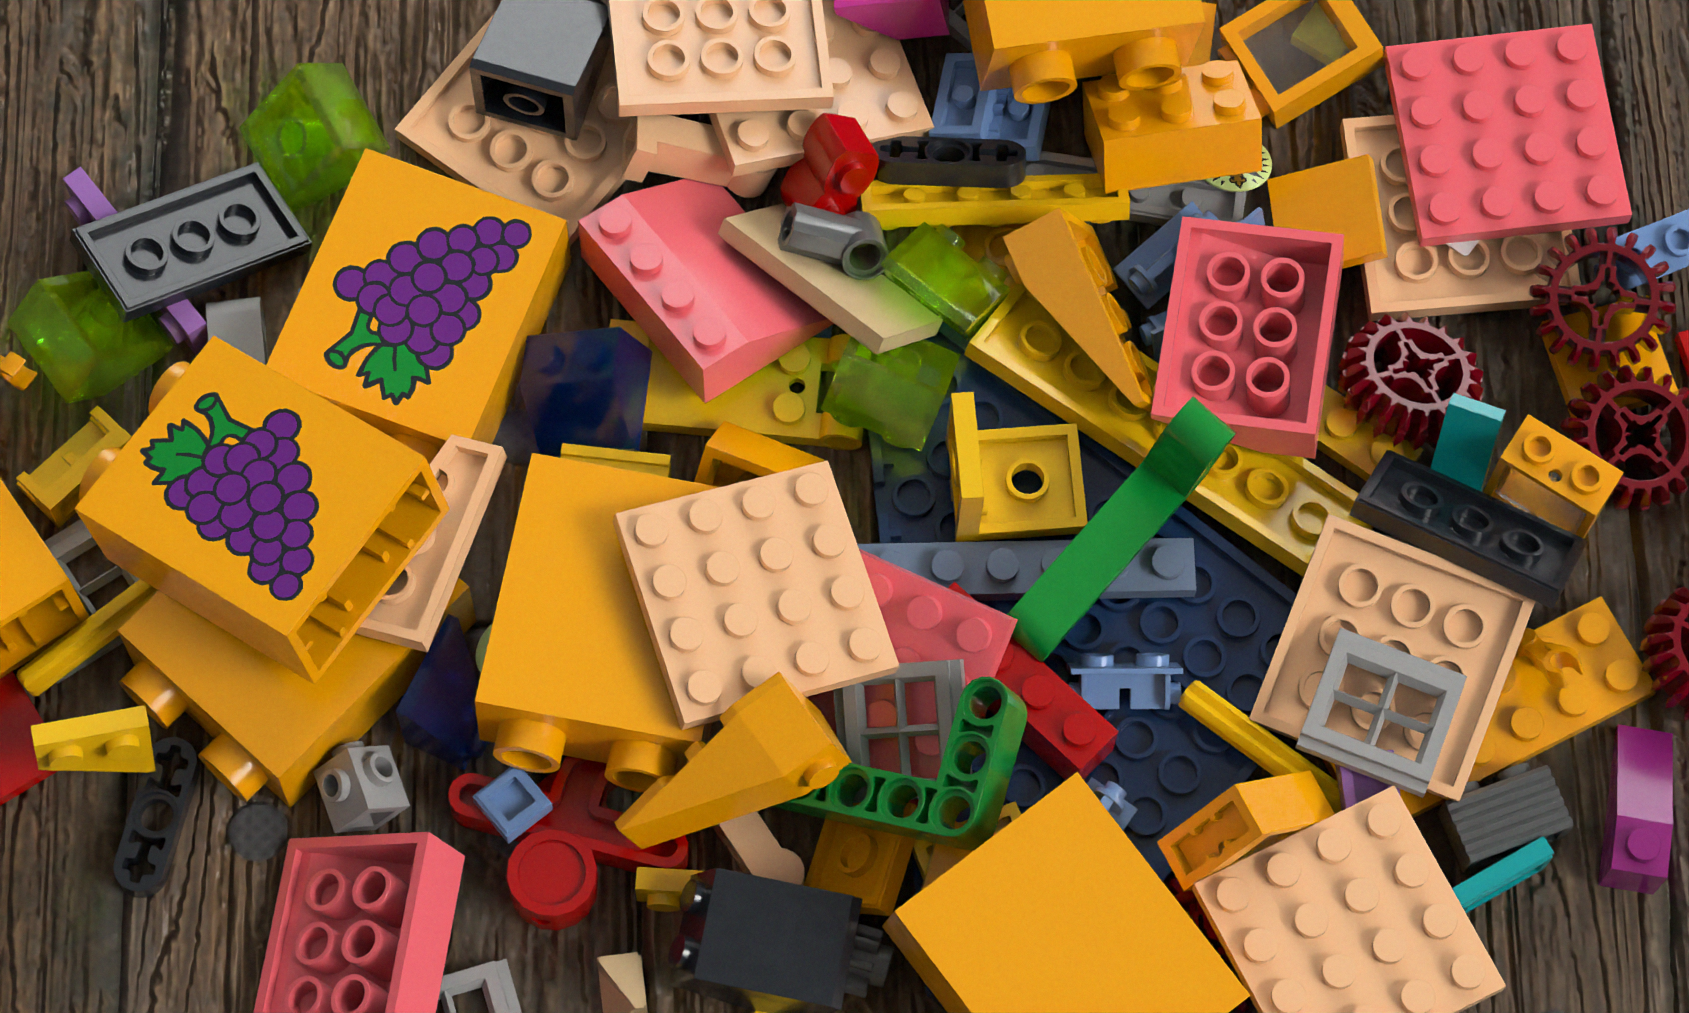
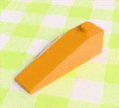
M1057 208L1004 236L1003 239L1010 253L1004 259L1015 282L1019 285L1023 283L1133 405L1151 413L1154 389L1139 350L1133 342L1125 341L1123 333L1127 332L1132 326L1126 311L1120 308L1116 299L1109 293L1117 289L1118 286L1094 228L1065 210Z
M778 671L733 703L719 717L724 727L707 744L696 740L684 752L688 759L687 764L676 775L658 778L614 823L619 832L639 848L644 849L804 796L813 789L825 787L833 782L838 776L839 770L852 763L821 711Z

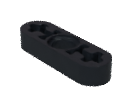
M900 136L876 141L872 145L879 156V165L875 178L887 184L1010 188L1019 185L1025 179L1026 150L1019 143L1010 140Z
M166 737L152 746L156 771L141 774L115 857L114 875L121 888L133 897H150L164 887L199 778L201 766L195 749L188 741L179 737ZM174 753H180L184 764L187 765L185 770H175L170 783L174 792H180L179 797H175L170 792L162 790L167 779V773L160 763L162 760H171ZM156 785L161 789H151V787ZM155 803L166 804L173 810L171 823L160 831H151L142 825L144 811ZM136 837L149 844L164 845L162 850L151 845L148 863L155 872L153 875H143L140 883L134 882V877L127 870L129 864L139 865L145 850L141 842H134Z

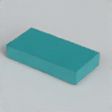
M1453 393L1448 403L1431 469L1482 492L1506 410Z
M1543 836L1458 884L1452 890L1467 914L1544 870L1553 858L1554 851Z

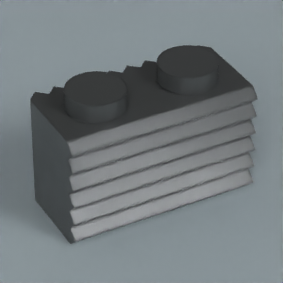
M1529 763L1512 766L1497 775L1500 782L1480 788L1477 781L1467 782L1460 802L1453 800L1443 802L1437 814L1463 874L1497 863L1543 836L1549 844L1566 837L1573 827V820L1569 816L1568 809L1564 805V799L1560 796L1559 788L1555 784V778L1551 775L1548 765L1531 770Z

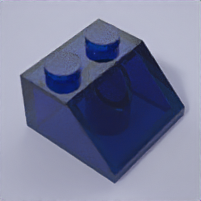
M621 327L527 336L520 389L540 454L561 458L562 443L638 452L653 351Z

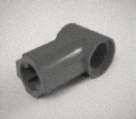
M796 202L790 207L787 206L781 220L778 237L780 250L841 265L850 277L857 280L876 278L888 267L890 260L888 248L880 222L874 215L864 211H855L841 215ZM869 243L864 247L855 248L859 244Z

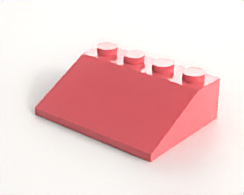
M682 179L622 194L578 220L581 257L700 399L707 403L834 323L717 234L724 218L746 213L723 186Z
M1182 216L1151 419L1169 424L1181 408L1192 397H1195L1236 432L1230 443L1263 453L1315 459L1343 268L1344 234Z
M430 832L289 839L253 1013H436L465 856Z

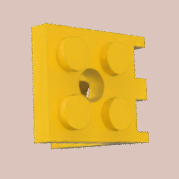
M974 392L951 393L946 432V450L949 453L950 491L955 515V542L1079 534L1087 525L1088 520L1077 423L977 430ZM1020 471H1032L1039 475L1043 486L1035 493L1025 494L1014 487L1012 478Z

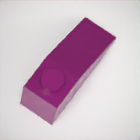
M1618 724L1615 729L1598 885L1654 895L1668 877L1673 830V733Z

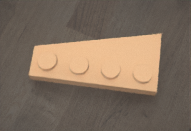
M451 434L429 464L450 510L355 634L428 652L506 462L507 455L503 447Z

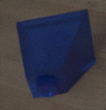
M447 615L396 709L405 743L465 770L472 756L478 759L482 756L489 741L479 739L475 698L479 682L459 619L453 615Z

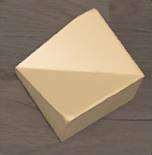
M638 952L597 957L603 1013H648L641 955H638Z

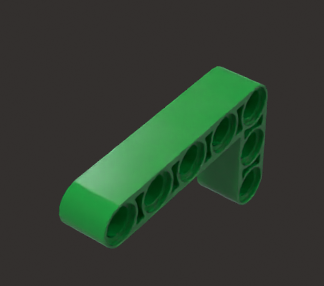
M1192 397L1166 426L1143 462L1010 610L1007 615L1018 619L1011 638L1036 659L1043 662L1201 483L1234 438L1236 432L1195 397Z
M993 677L974 679L964 688L960 696L936 781L849 763L839 770L836 779L827 786L813 789L804 796L771 807L959 849L975 850L990 839L996 831L1027 722L1025 702L1001 681ZM998 699H1002L998 713L986 719V711L989 705ZM986 753V761L983 767L978 772L970 774L973 760L978 755ZM867 786L865 799L859 805L853 806L856 793L862 787ZM918 796L919 801L916 810L910 816L904 818L906 804ZM970 807V817L967 823L955 829V820L958 814Z

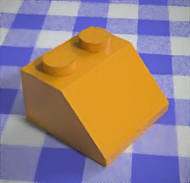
M723 421L705 445L694 482L723 487L823 462L824 459Z

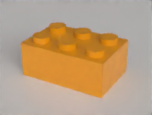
M1214 60L1204 65L1181 68L1182 73L1177 79L1168 84L1146 90H1127L1121 88L1118 84L1117 75L1106 76L1100 80L1082 82L1084 135L1097 172L1100 175L1105 194L1117 192V189L1128 188V190L1262 171V117L1238 60Z

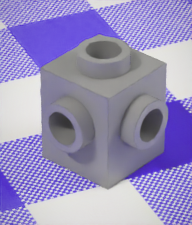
M362 741L346 743L334 749L331 753L333 758L313 772L334 833L376 830L410 806L389 745L364 746Z

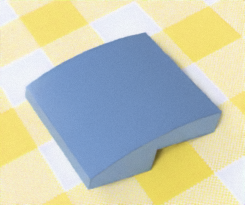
M946 53L932 116L934 128L929 130V136L1010 140L1019 143L1025 148L1026 161H1039L1051 102L1039 104L1017 102L1014 99L1012 87L981 91L973 53Z

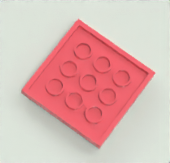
M1592 24L1385 47L1383 53L1384 65L1419 247L1619 225L1629 222L1632 211Z
M859 549L899 663L964 659L966 686L972 680L979 677L995 678L1018 619ZM934 681L904 683L907 725L937 724ZM894 684L865 685L867 728L897 726ZM833 690L806 697L821 711L837 737ZM938 735L908 737L911 776L937 778L940 769ZM898 737L868 739L870 767L900 774ZM919 799L910 800L908 803L918 806Z

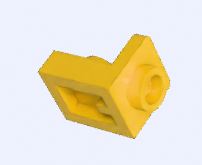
M637 867L635 884L637 901L647 902V908L655 911H679L681 894L691 875L704 871Z

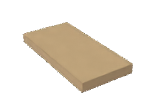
M784 203L724 218L717 233L724 241L874 354L895 349L937 334L943 319L884 275L880 274L876 278L869 280H857L850 277L841 265L780 250L778 237L781 220L787 208Z

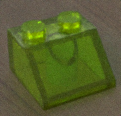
M297 63L239 127L257 162H259L292 212L348 186L365 148L381 154H385L390 149L388 142L343 63Z
M923 222L890 252L880 265L889 280L942 318L947 325L970 342L1010 293L1009 287L1003 283L1008 275L985 256L977 263L961 249L965 246L966 242L941 223L935 230L926 222Z
M90 271L37 279L7 321V324L21 341L24 349L30 353L51 381L53 388L62 396L66 403L105 396L168 354L173 347L149 314L123 323Z
M851 336L820 410L830 413L837 422L845 426H861L882 435L886 442L899 448L911 447L922 452L961 354L925 339L874 354Z

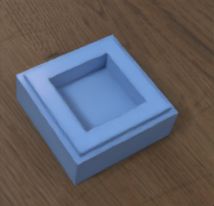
M513 767L508 768L472 796L476 806L508 844L553 810L550 800L524 770Z

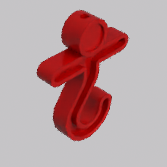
M570 756L566 757L557 771L537 784L539 789L552 803L553 810L514 839V841L520 843L516 845L508 860L507 883L514 909L525 922L539 929L559 931L576 925L590 913L597 899L598 891L596 863L636 873L637 867L685 870L688 865V841L686 835L641 849L619 832L614 822L624 812L607 807L608 794L618 787L605 777L607 763ZM476 773L460 775L452 782L448 793L453 818L458 824L466 828L502 837L476 806L472 797L495 778Z

